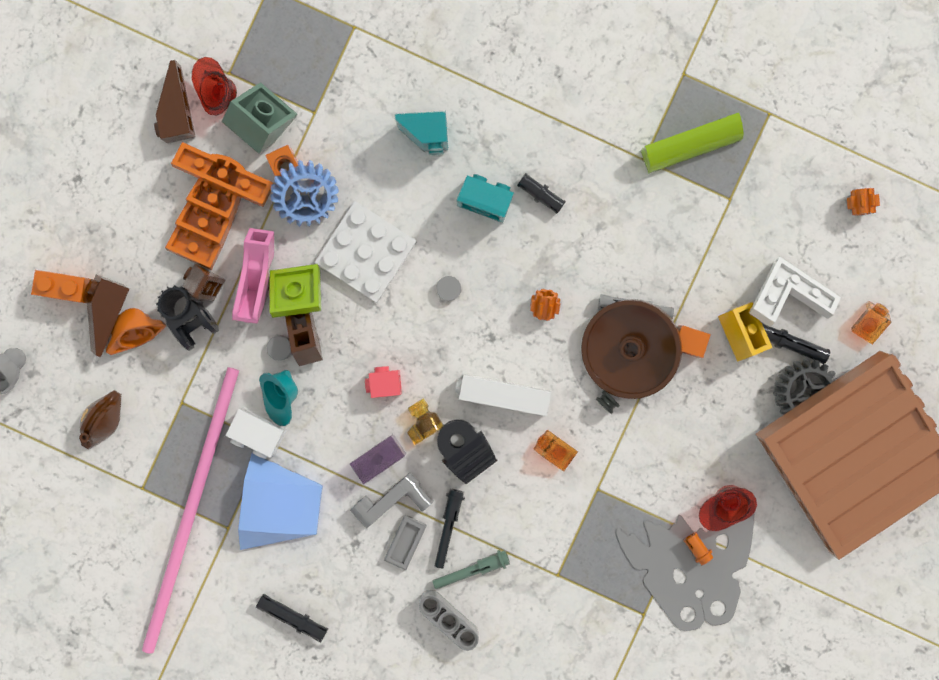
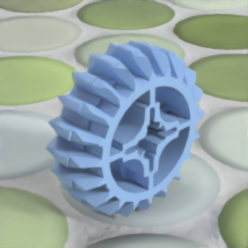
M301 160L298 161L297 167L289 163L290 170L288 171L281 168L280 173L282 177L275 176L274 181L276 184L271 185V191L273 192L271 194V201L275 202L273 206L276 211H279V216L282 219L287 217V222L290 224L296 220L299 227L303 221H306L309 227L312 220L320 224L321 216L328 219L329 214L327 210L334 211L335 206L333 203L338 202L336 194L339 192L338 187L335 185V177L330 176V170H323V166L320 163L314 167L311 160L308 161L306 166L303 165ZM291 185L294 192L290 195L291 198L286 201L285 194ZM324 186L323 196L317 201L316 195L319 192V188ZM300 191H301L302 193H303V192H306V194H307V192H309L310 197H309L308 195H304V194L301 195V194H300Z

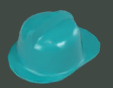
M288 370L273 375L263 373L260 376L259 382L266 412L274 423L279 426H286L290 424L292 419L291 404L298 395V388Z

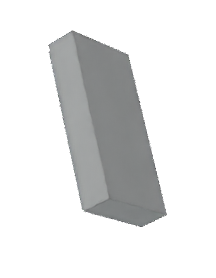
M404 515L384 561L407 570L427 524Z

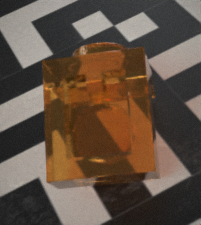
M868 301L866 311L851 327L852 332L873 345L891 324L889 310L880 303L875 305Z
M546 430L539 437L534 447L538 454L562 471H565L578 453L577 450L549 430Z

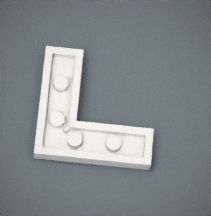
M779 257L774 261L749 313L771 327L776 322L788 294H791L829 319L834 315L841 297Z

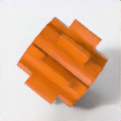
M874 188L850 191L851 196L847 198V208L852 209V215L876 213V206H880L879 194H875Z
M550 289L537 290L536 294L531 297L530 311H533V316L539 320L550 321V319H554L555 314H559L561 305L558 293Z

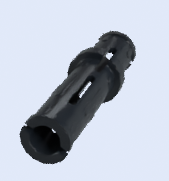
M762 323L769 341L779 349L782 347L817 360L822 364L828 361L830 349L788 334V331L785 329L778 330Z
M266 594L262 595L256 605L257 609L296 629L297 633L301 634L302 632L320 643L329 629L309 619V615H302Z

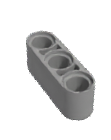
M435 590L425 591L420 597L419 603L422 615L459 648L466 651L473 650L479 640L477 627ZM429 598L434 599L437 602V606L432 609L427 608L424 605V601ZM446 615H452L456 621L451 625H447L442 619ZM464 632H471L474 638L471 641H464L461 635Z

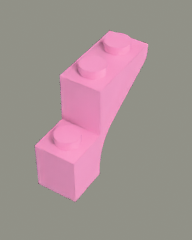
M249 228L244 240L243 266L232 320L258 324L269 294V268L274 257V231Z

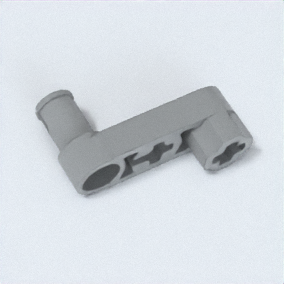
M409 473L375 504L365 496L350 511L367 529L404 495L405 497L408 495L420 508L421 512L433 503V500L421 489L419 481Z

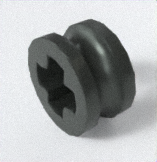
M604 390L602 397H597L596 400L612 414L615 407L618 408L620 405Z

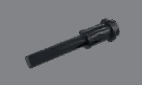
M450 489L449 493H446L448 499L443 515L445 522L434 565L437 568H444L454 522L458 521L462 500H465L464 492L461 490Z

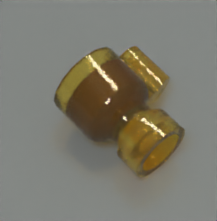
M424 398L408 408L410 414L417 419L416 423L407 432L414 445L420 443L444 426L437 413L428 410L429 405Z

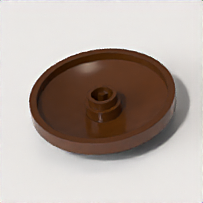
M637 299L620 300L601 309L588 323L582 338V359L589 376L601 389L620 398L640 399L659 392L672 380L681 362L682 341L674 321L658 306Z

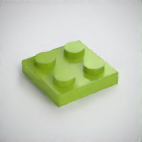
M318 264L270 270V315L272 318L321 311V282Z

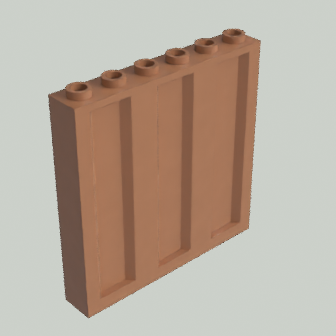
M882 351L877 352L755 434L825 547L838 560L939 494V435L935 430L937 425L925 413L923 409L925 407L924 402L912 391L913 384L910 379L902 374L899 369L901 366L899 360L893 354Z

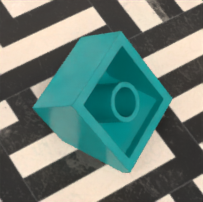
M446 111L395 114L398 129L424 152L429 151V155H441L444 150H448Z
M473 174V177L467 175L457 198V206L503 223L514 192H511V187L497 182L495 186L487 183V178Z

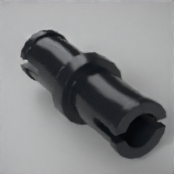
M527 173L524 174L517 184V187L533 196L535 202L538 203L540 201L554 211L555 214L561 210L566 202L548 190L549 186L546 184L544 186Z

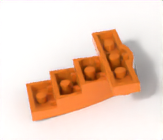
M182 142L171 165L176 169L197 177L198 180L186 197L187 203L175 222L176 228L165 249L212 270L228 236L241 198L264 207L271 193V185L274 183L246 171L239 162L231 157L220 154L210 155Z

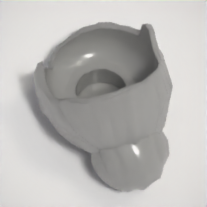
M9 348L0 354L1 394H5L15 387L19 379V369L26 362V355L18 348Z

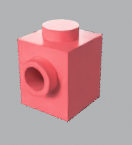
M389 366L374 367V372L368 373L369 378H365L366 393H371V398L402 395L400 370L389 371Z

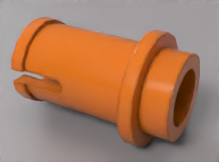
M697 532L690 534L683 540L696 557V563L699 562L701 565H704L713 559L712 550L707 549Z

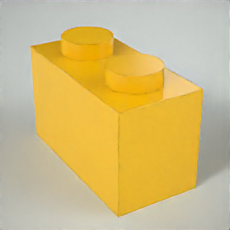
M753 302L718 316L737 362L773 348L762 322L749 313Z

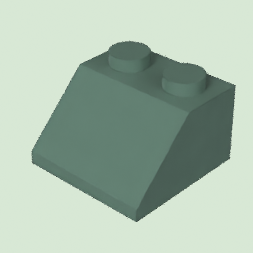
M260 82L230 102L221 122L260 154L274 144L296 118L297 113Z

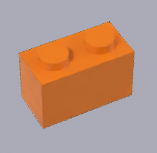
M35 270L31 295L87 303L86 297L88 293H86V287L91 279Z

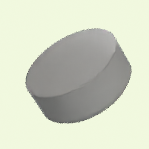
M445 276L438 281L436 290L440 298L452 301L460 295L461 285L455 277Z
M285 336L271 338L267 344L268 355L274 360L287 359L292 354L289 339Z

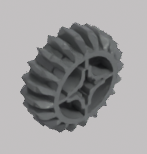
M804 359L802 364L799 361L793 362L794 369L791 366H786L785 371L787 375L784 373L778 374L779 378L783 380L782 383H774L776 387H780V392L775 391L773 395L781 398L775 404L776 406L784 405L780 413L786 414L795 408L792 402H804L837 380H832L836 374L835 371L827 372V364L820 366L819 361L814 360L811 363L809 359ZM811 372L821 379L822 383L812 384L810 378H807L805 373ZM796 378H798V379L796 380V382H797V388H796V390H795L794 392L790 393V389H791L792 383L794 382V380H795ZM806 388L815 389L809 394L810 397L802 396Z

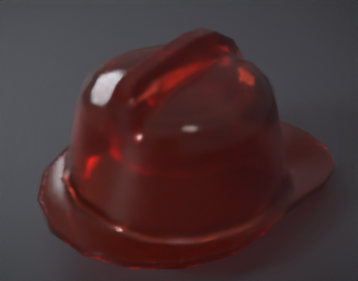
M203 57L197 60L192 69L194 89L205 112L209 115H220L228 108L230 102L237 98V88L234 82L226 77L222 67L216 60L211 57Z
M735 485L723 486L715 493V496L709 498L701 506L699 521L704 528L710 531L726 529L750 518L754 514L757 507L756 497L745 488H739Z

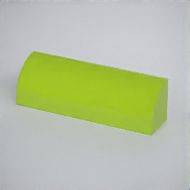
M735 113L644 146L641 154L648 174L741 141L744 131L740 113Z

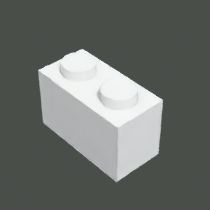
M243 407L238 409L226 436L231 438L230 442L241 448L247 446L253 449V454L266 459L267 456L271 458L275 455L287 429Z

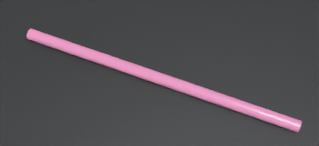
M227 367L144 640L142 651L145 653H154L240 371L234 368Z

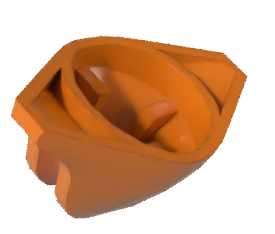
M127 309L116 320L106 353L113 355L141 346L158 335L166 327V324L161 320L151 319L149 315L139 309Z

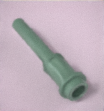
M497 550V553L478 559L477 564L434 579L433 585L435 589H439L479 573L485 575L502 567L506 569V566L510 565L508 555L505 550Z

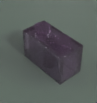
M391 434L354 459L350 466L364 485L405 457L407 453L394 434Z

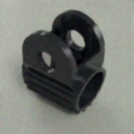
M174 285L170 288L167 286V289L161 291L162 294L157 296V311L160 312L162 318H165L168 328L186 350L190 351L194 348L196 343L190 333L201 325L213 334L219 331L214 318L203 307L204 302L193 297L184 287ZM186 297L185 309L176 316L174 311L176 302L180 298Z
M455 419L447 422L441 428L437 438V445L444 457L442 462L465 484L498 461L482 430L477 432L469 422ZM461 434L465 439L464 444L461 446L453 445L451 436Z

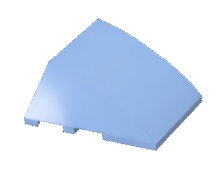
M252 453L243 485L238 527L240 550L316 535L323 485Z

